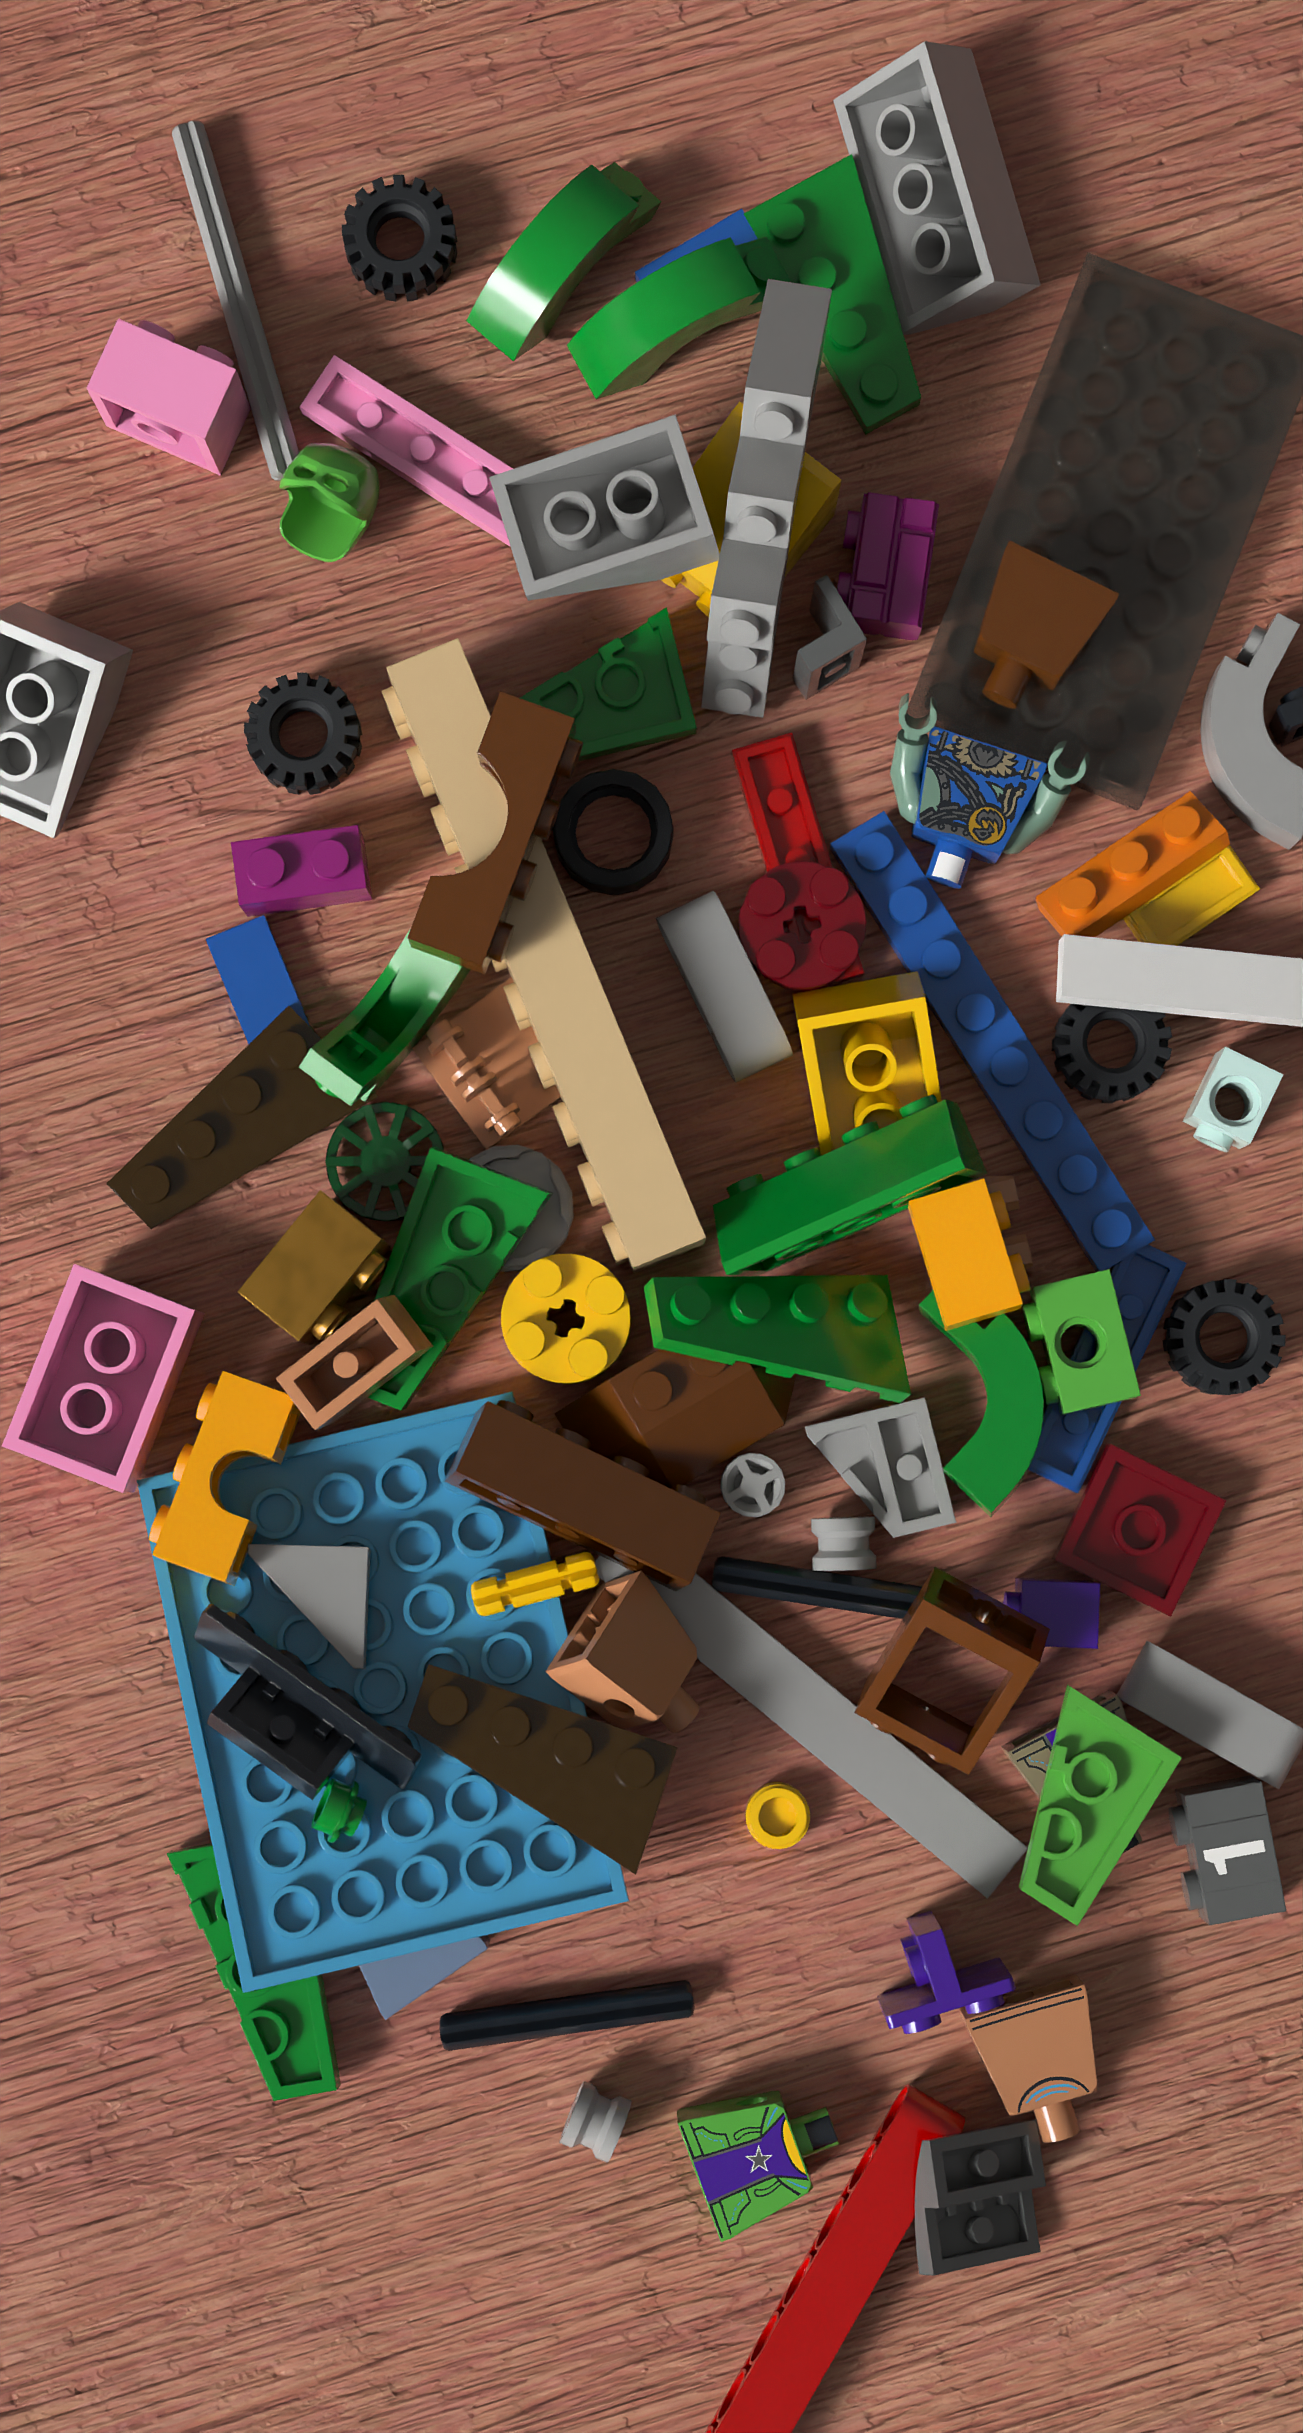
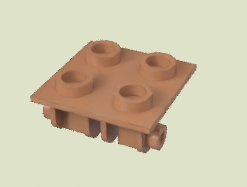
M512 977L448 1022L447 1019H444L433 1026L426 1033L428 1037L412 1048L486 1150L496 1145L561 1098L556 1085L544 1089L528 1046L538 1042L532 1026L520 1031L508 1003L503 987L514 983Z

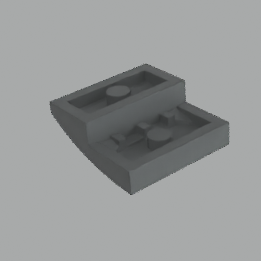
M1024 2120L922 2140L915 2186V2236L920 2275L935 2276L1041 2252L1032 2189L1046 2186L1037 2120Z

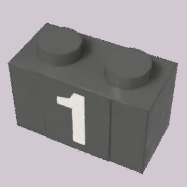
M1244 1776L1175 1789L1178 1806L1169 1808V1820L1176 1846L1186 1845L1190 1870L1181 1872V1883L1188 1910L1198 1909L1199 1917L1208 1925L1286 1912L1262 1782L1252 1776Z

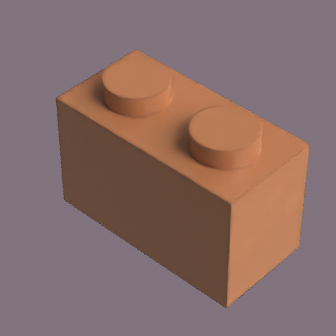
M391 1295L376 1299L276 1379L312 1428L318 1430L334 1424L428 1351L433 1345L397 1297Z

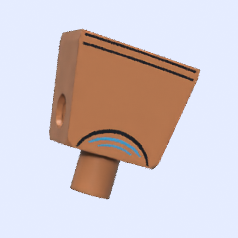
M1077 1975L1003 1995L1005 2002L1002 2005L980 2013L967 2014L965 2007L959 2008L962 2019L1008 2114L1018 2115L1034 2110L1043 2142L1061 2141L1077 2135L1080 2129L1071 2099L1093 2093L1097 2090L1088 1997L1085 1985Z

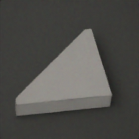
M248 1544V1555L346 1661L355 1669H366L371 1549L369 1547Z

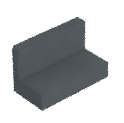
M827 575L815 581L809 609L823 635L798 650L794 668L793 681L805 700L857 670L860 666L867 640Z

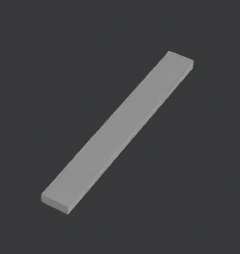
M599 1556L595 1561L599 1578L604 1582L635 1573L602 1556ZM695 1573L691 1584L676 1592L650 1580L696 1646L697 1659L987 1899L1026 1852L1028 1849L1026 1845L894 1736L876 1729L867 1719L854 1713L856 1709L854 1703Z

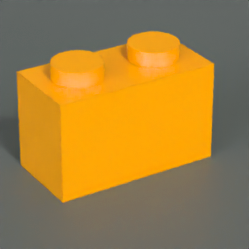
M983 1178L909 1201V1213L945 1331L1021 1308L1023 1302L1020 1293L1029 1291L1030 1285L1020 1253L1009 1256L1007 1254L1001 1231L1011 1228V1223L1000 1191L989 1194L985 1179Z

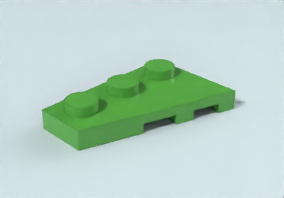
M1067 1685L1019 1888L1078 1926L1182 1757Z

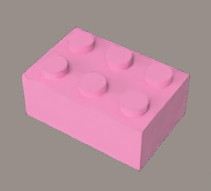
M74 1264L2 1447L121 1493L135 1492L138 1485L137 1480H140L205 1313L89 1268Z

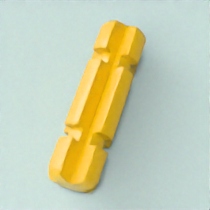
M582 1552L565 1557V1563L557 1564L556 1560L505 1573V1579L497 1580V1577L493 1576L475 1581L471 1585L475 1609L479 1615L488 1616L505 1611L504 1606L513 1604L514 1608L563 1596L565 1595L564 1590L573 1588V1591L577 1592L595 1587L599 1583V1575L594 1557L589 1552Z

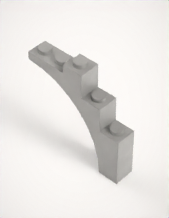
M772 279L767 281L745 386L740 438L728 490L723 542L711 594L706 640L708 641L701 708L723 711L729 714L764 717L793 521L826 339L832 289Z

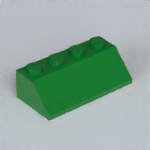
M935 1095L920 1098L899 1109L903 1118L881 1129L877 1121L866 1123L843 1134L841 1138L844 1146L824 1155L821 1154L819 1148L804 1151L783 1162L787 1172L767 1181H764L762 1174H756L727 1187L726 1190L729 1198L712 1205L721 1262L726 1275L760 1276L907 1210L910 1200L957 1187L988 1174L958 1104L947 1099L938 1102Z

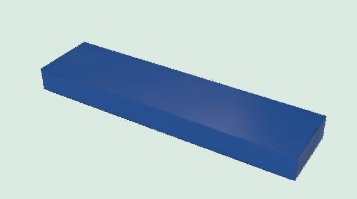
M1150 1245L1144 1246L1118 1262L1110 1270L1135 1372L1187 1264ZM1083 1328L1069 1357L1070 1360L1074 1362H1087L1093 1357L1096 1343L1093 1335L1088 1330ZM1121 1402L1061 1416L1057 1403L1047 1405L1043 1412L1040 1441L1029 1471L1074 1493H1079Z

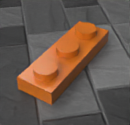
M1189 791L1037 895L1035 899L1039 911L1061 936L1067 934L1097 937L1230 845L1228 832L1196 796Z

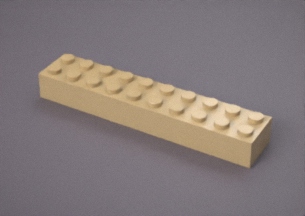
M457 638L386 667L392 686L381 690L400 740L412 736L416 746L406 749V753L424 798L436 793L440 805L430 808L445 850L448 856L459 851L465 864L454 868L456 874L477 866L492 853L501 840L508 816V804L501 787L480 766L477 752L491 716L460 641ZM537 837L528 861L537 864L531 888L525 901L513 899L505 921L514 925L510 944L502 962L492 959L491 961L496 972L508 968L514 983L503 988L520 1031L532 1026L538 1042L528 1046L544 1089L556 1085L563 1102L552 1106L568 1148L580 1143L587 1159L586 1163L578 1165L577 1168L592 1206L604 1202L612 1222L603 1225L602 1231L616 1265L629 1261L633 1274L703 1246L706 1236L542 839Z

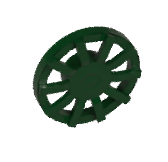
M379 1102L365 1105L355 1110L337 1126L328 1144L325 1163L327 1176L334 1193L346 1207L364 1218L383 1222L404 1219L408 1206L405 1207L398 1185L405 1181L415 1188L418 1178L410 1173L412 1166H424L427 1157L411 1156L409 1150L427 1136L431 1140L433 1147L444 1150L438 1132L426 1117L406 1105L393 1102ZM395 1113L388 1136H382L375 1114ZM406 1116L422 1128L404 1142L398 1140ZM364 1118L367 1120L373 1138L368 1143L349 1130L354 1124ZM343 1137L362 1150L360 1156H337ZM337 1166H359L362 1172L342 1186L338 1177ZM369 1180L372 1183V1187L364 1207L348 1194ZM382 1188H389L395 1210L381 1211L375 1209Z

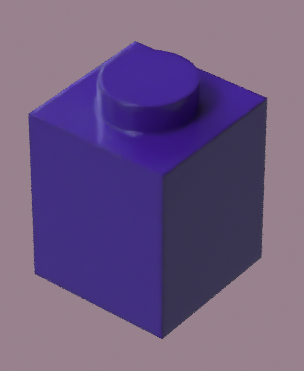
M1015 1578V1592L1005 1591L1003 1604L1050 1629L1045 1647L1098 1649L1100 1583L1082 1580Z

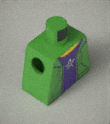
M779 2091L764 2092L677 2110V2123L721 2242L731 2239L813 2189L812 2180L804 2158L839 2145L826 2107L790 2120Z

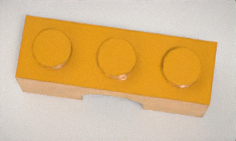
M222 1371L217 1385L209 1383L206 1386L196 1413V1418L203 1421L194 1445L188 1443L184 1445L174 1468L173 1480L180 1482L171 1506L163 1504L160 1507L151 1527L149 1540L156 1543L152 1553L153 1556L235 1586L248 1553V1544H251L258 1525L227 1511L220 1498V1481L225 1470L233 1462L244 1457H260L281 1465L301 1413L288 1394Z

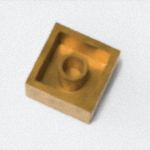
M320 1190L238 1290V1293L297 1341L312 1345L317 1338L325 1340L344 1324L351 1312L344 1308L343 1305L358 1287L368 1292L382 1277L388 1264V1260L383 1256L391 1246Z

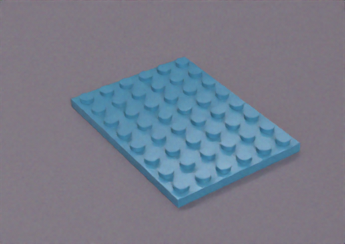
M513 1392L288 1445L281 1465L260 1457H244L233 1462L223 1473L219 1492L224 1507L229 1513L248 1519L258 1525L251 1544L369 1547L371 1549L366 1669L353 1668L248 1553L235 1586L169 1563L152 1555L243 1993L629 1901L624 1874L620 1864L407 1727L428 1664L587 1717L585 1704L545 1672L569 1635L560 1596L514 1608L513 1604L504 1606L505 1611L488 1616H481L477 1613L472 1599L471 1585L475 1581L496 1576L497 1580L505 1579V1573L552 1561L545 1529L444 1482L475 1413L487 1401L497 1405L499 1400L516 1404ZM173 1472L137 1480L148 1537L160 1507L163 1504L171 1506L180 1482L173 1480ZM149 1540L151 1552L153 1553L156 1543ZM213 1604L224 1612H233L240 1615L252 1626L255 1634L276 1650L283 1649L296 1655L305 1664L308 1673L329 1688L336 1687L350 1694L365 1714L382 1726H392L403 1732L411 1740L414 1749L422 1755L420 1763L404 1789L399 1788L350 1753L317 1796L311 1800L209 1726L207 1721L211 1711L242 1674L195 1640L194 1635L201 1613L207 1606ZM332 1778L348 1785L355 1780L359 1783L357 1796L367 1800L363 1817L352 1837L341 1833L337 1841L330 1843L327 1841L328 1834L312 1828V1820L316 1808Z

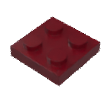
M1107 1444L1052 1559L1171 1617L1226 1500L1114 1445Z

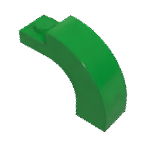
M613 162L601 171L595 166L590 165L562 188L518 237L484 286L466 321L512 361H515L547 338L566 302L587 273L616 244L650 222L662 201L647 190L637 176L624 170L616 162Z
M731 237L672 261L626 289L590 318L570 340L567 347L597 400L645 384L672 354L693 339L726 322L760 312L768 279L785 282L791 281L767 237L736 246Z
M409 932L365 997L337 1027L310 1048L299 1066L300 1069L315 1079L316 1084L321 1090L330 1096L342 1099L350 1106L359 1099L366 1102L393 1074L413 1050L412 1048L418 1044L471 970L412 948L407 939Z
M932 1290L919 1304L920 1314L973 1362L983 1379L987 1394L986 1411L978 1430L943 1468L944 1474L984 1512L992 1517L1020 1486L1030 1469L1038 1448L1044 1407L1039 1370L1032 1351L1023 1335L1005 1314L996 1316L985 1329L979 1326L977 1322L945 1331L934 1291Z

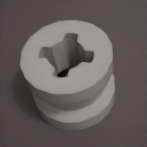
M747 1453L737 1456L727 1464L721 1475L720 1489L724 1501L733 1511L747 1517H760L769 1514L779 1506L785 1493V1479L781 1468L774 1460L763 1454Z
M875 1517L811 1519V1532L818 1538V1552L812 1557L813 1571L876 1569V1555L869 1549V1536L875 1530Z
M583 2081L567 2117L559 2143L570 2148L579 2144L592 2149L595 2158L608 2163L623 2130L632 2100L622 2096L609 2099L600 2095L595 2085Z

